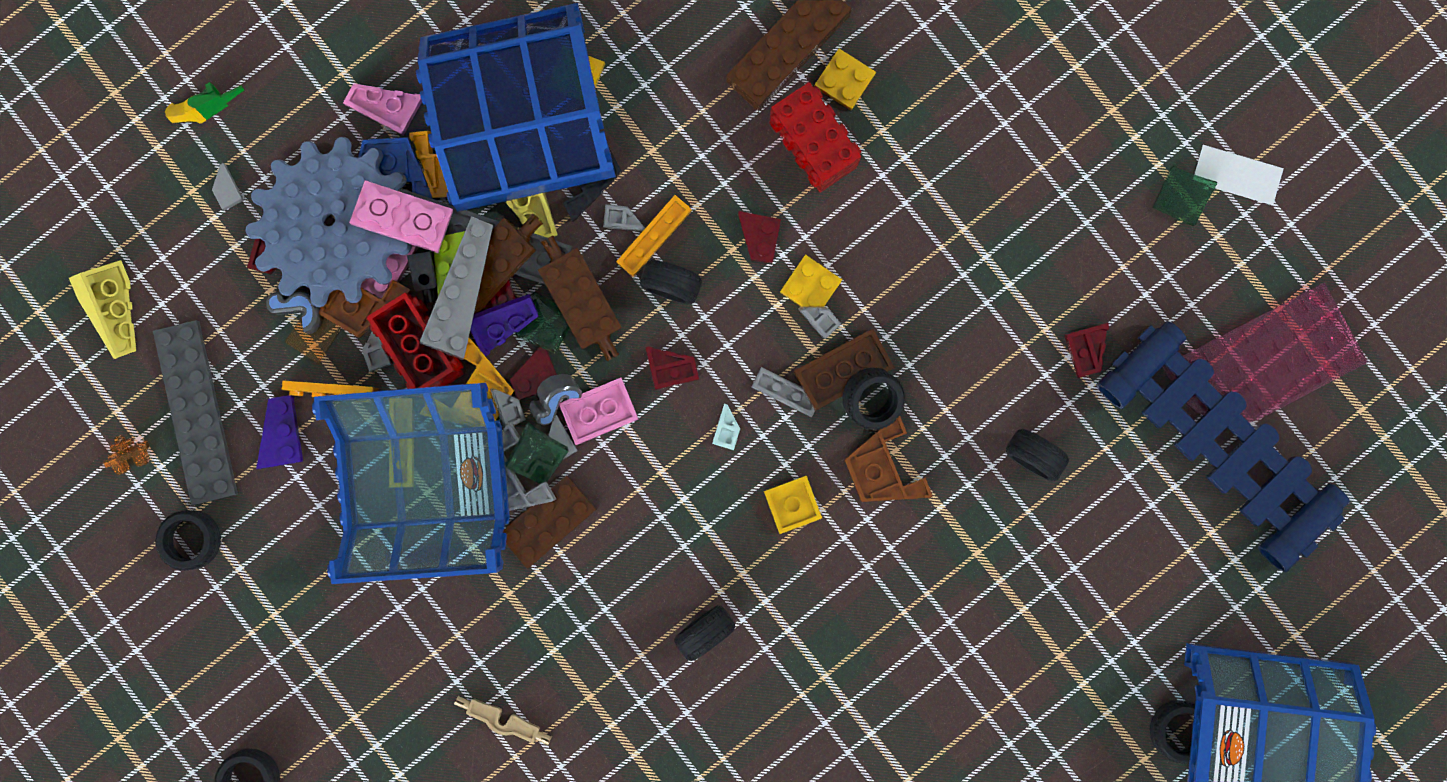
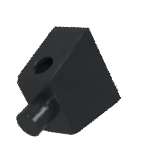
M434 252L407 255L414 290H422L424 303L436 302L437 281ZM425 275L429 276V283L425 282Z

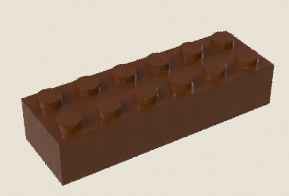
M798 0L726 75L727 83L760 112L850 17L851 8L843 0Z

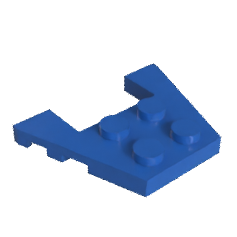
M409 138L362 140L358 158L365 155L371 148L380 149L383 153V159L379 166L381 174L390 175L394 172H402L407 178L406 182H412L413 193L434 199Z

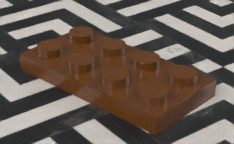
M871 329L796 369L794 374L816 411L842 397L848 380L858 371L873 367L881 368L888 372L895 367L874 329Z
M568 475L551 488L556 497L555 501L529 507L503 530V533L507 534L506 545L527 569L597 510Z

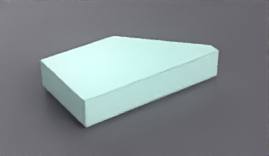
M724 404L712 444L734 450L740 427L728 405Z

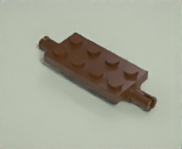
M532 213L520 228H516L507 219L503 218L492 230L474 314L482 310L536 251L530 243V237L543 222L539 221L535 214Z
M554 236L548 238L552 247H550L546 239L540 243L551 260L549 264L538 269V272L581 349L595 343L600 347L606 361L612 359L608 350L611 351L613 357L618 356L619 353L609 337L611 333L622 327L579 249L576 248L565 254L562 253Z

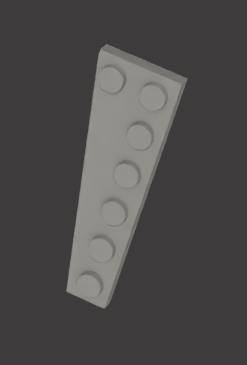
M471 216L420 339V344L461 360L464 359L493 228L492 224Z

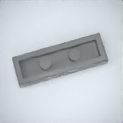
M761 367L751 388L809 417L813 416L815 410L801 386Z

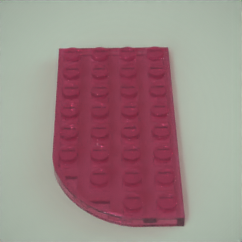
M1325 283L1317 285L1183 355L1189 363L1196 359H1204L1213 367L1214 375L1208 382L1222 396L1230 391H1235L1243 396L1247 407L1241 415L1248 422L1259 420L1368 363ZM1164 365L1163 368L1172 382L1176 376ZM1195 395L1185 403L1190 409L1201 416L1209 410Z

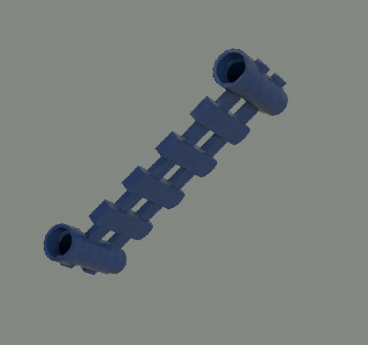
M1166 321L1159 328H1154L1150 325L1138 337L1141 343L1129 355L1124 351L1111 363L1115 369L1109 371L1096 384L1097 388L1106 399L1120 409H1123L1135 398L1136 392L1139 391L1150 402L1141 413L1156 428H1161L1169 421L1183 435L1174 446L1189 461H1193L1201 453L1215 467L1206 478L1221 493H1227L1234 486L1247 500L1238 510L1254 526H1259L1266 519L1277 530L1275 534H1270L1258 546V550L1277 569L1285 573L1288 572L1300 560V555L1307 558L1319 546L1315 540L1327 528L1330 531H1334L1345 520L1341 514L1343 509L1350 503L1349 498L1343 491L1331 483H1328L1321 491H1317L1306 480L1312 473V467L1309 462L1302 457H1291L1286 460L1273 447L1279 441V434L1276 429L1269 424H1259L1254 428L1241 415L1247 407L1243 396L1235 391L1226 392L1222 396L1208 382L1214 375V370L1210 363L1204 359H1196L1189 363L1178 352L1179 347L1187 338L1175 324ZM1165 365L1176 378L1163 390L1151 377ZM1193 395L1209 409L1197 422L1181 408ZM1226 428L1241 441L1229 454L1214 441ZM1259 460L1273 473L1261 487L1247 474ZM1291 493L1304 504L1292 517L1279 506Z

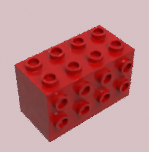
M808 82L771 107L769 123L773 130L780 134L787 150L791 151L796 157L795 161L798 166L807 173V178L811 185L821 193L855 170L861 159L860 154L862 152L856 142L851 143L847 137L849 133L842 123L838 124L834 118L836 114L829 104H824L821 99L823 95L818 87H813Z
M405 292L368 315L366 318L371 324L369 327L373 334L381 340L384 352L391 356L396 371L400 376L404 377L408 389L447 386L464 375L461 370L464 366L459 358L420 344V339L430 318L426 314L428 308L421 299L419 300L416 296L413 297ZM415 394L416 396L425 398L424 394Z

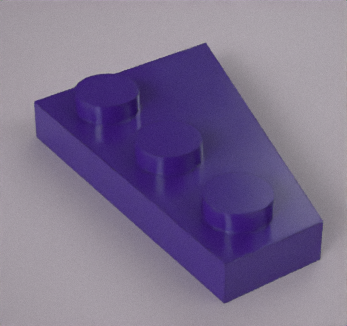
M530 294L474 314L470 331L480 351L486 357L493 348L506 342L510 335L514 332H519L536 319L538 311Z
M291 395L268 399L256 469L303 462L294 397Z

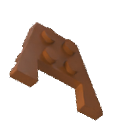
M393 280L381 299L361 288L362 298L357 303L348 302L342 291L334 290L329 294L327 303L320 307L319 315L360 338L370 329L369 325L371 324L366 318L368 315L405 292L410 295L412 290Z
M900 416L890 426L878 430L844 460L861 502L933 497L926 478L903 486L886 442L907 434Z

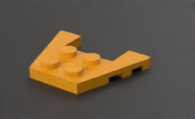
M484 125L470 126V134L485 131ZM431 132L409 133L410 139L414 142L417 150L415 151L417 158L421 160L424 168L423 174L432 198H447L448 189L437 154H433V148H431L428 134H431ZM487 139L472 142L471 150L446 152L459 196H469L478 193L489 146Z
M468 338L464 359L475 365L476 369L466 384L486 382L488 387L487 399H492L496 414H493L496 421L499 414L490 389L495 388L509 395H512L514 390L475 343ZM471 390L461 391L452 406L434 396L442 418L474 426L486 425L480 408H473ZM426 401L420 412L432 415Z

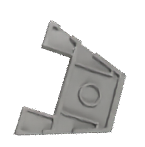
M512 423L506 425L502 432L504 452L522 441ZM488 449L484 455L488 488L489 511L491 514L494 513V502L491 480L490 457ZM504 455L509 511L556 500L547 482L526 493ZM482 485V489H481V490H482L483 509H484V511H485V513H486V510H485V499H484V487H483V485Z

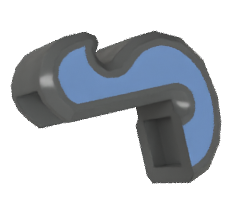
M274 292L266 300V307L271 313H276L277 315L302 313L304 333L312 334L322 324L323 316L319 315L320 307L312 305L309 294L297 292L290 296H284L280 292Z
M558 374L550 376L539 385L537 389L539 400L532 401L529 410L539 425H548L554 421L561 398H581L582 391L571 375Z

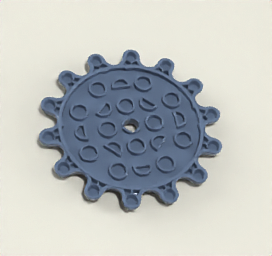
M346 137L337 138L333 149L327 154L320 153L315 143L306 141L300 147L301 159L296 165L290 166L280 159L271 163V171L276 177V183L271 189L259 188L251 193L253 203L263 208V216L259 221L246 226V235L251 239H261L266 245L264 252L256 258L255 265L262 272L272 268L281 270L282 279L278 289L284 296H290L298 287L306 286L311 292L310 301L315 307H323L327 303L329 294L334 290L342 291L348 302L357 303L362 298V282L365 279L372 278L379 284H388L392 279V273L387 268V258L392 254L407 255L412 248V245L349 223L364 181L366 180L398 191L405 186L407 178L402 172H394L390 175L381 174L379 166L383 159V153L378 148H371L365 155L357 158L352 155L351 142ZM330 215L334 216V224L326 226L324 223L326 218Z

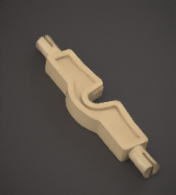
M459 696L454 705L466 709L467 715L485 722L497 734L515 735L531 743L537 740L549 745L552 736L540 732L539 726L526 721L516 714H512L506 724H501L499 719L502 709L500 707L477 699L469 701Z

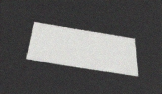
M1203 145L1192 182L1273 205L1284 168Z

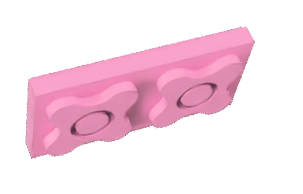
M365 180L349 223L439 253L453 214V209Z

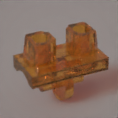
M122 435L116 436L114 438L115 444L110 446L111 452L118 450V452L109 455L108 459L104 460L103 463L106 468L111 466L117 475L123 474L130 470L127 459L132 458L137 467L146 465L150 461L147 452L150 445L146 440L129 447V445L134 444L132 438L125 440Z

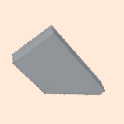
M605 205L604 228L642 232L645 229L628 207Z
M371 332L367 343H365L362 349L369 372L392 365L390 356L384 352L381 346V340L373 332Z

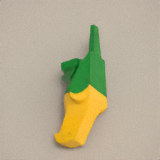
M209 82L205 84L206 88L202 93L195 94L182 103L169 104L165 114L172 123L187 121L203 123L228 106L226 103L245 89L241 85L221 95L217 88Z

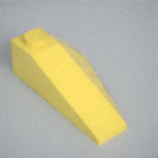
M530 146L500 156L508 187L541 180ZM493 160L486 162L485 166L492 185L496 190L501 189ZM545 193L506 201L522 224L527 221L532 213L539 218V221L543 222L534 232L535 234L547 238L558 235Z

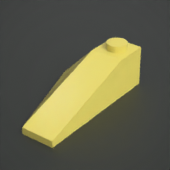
M122 261L110 263L70 277L69 280L78 301L112 357L116 359L135 352L134 324L131 321L132 302L129 299V289L131 287Z

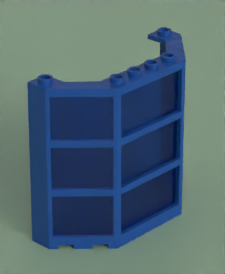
M578 3L420 37L419 69L416 70L419 84L422 83L423 86L420 96L423 105L427 107L424 117L427 126L431 128V134H428L431 148H435L448 189L447 199L449 205H453L457 212L616 177L605 132L600 131L604 129Z

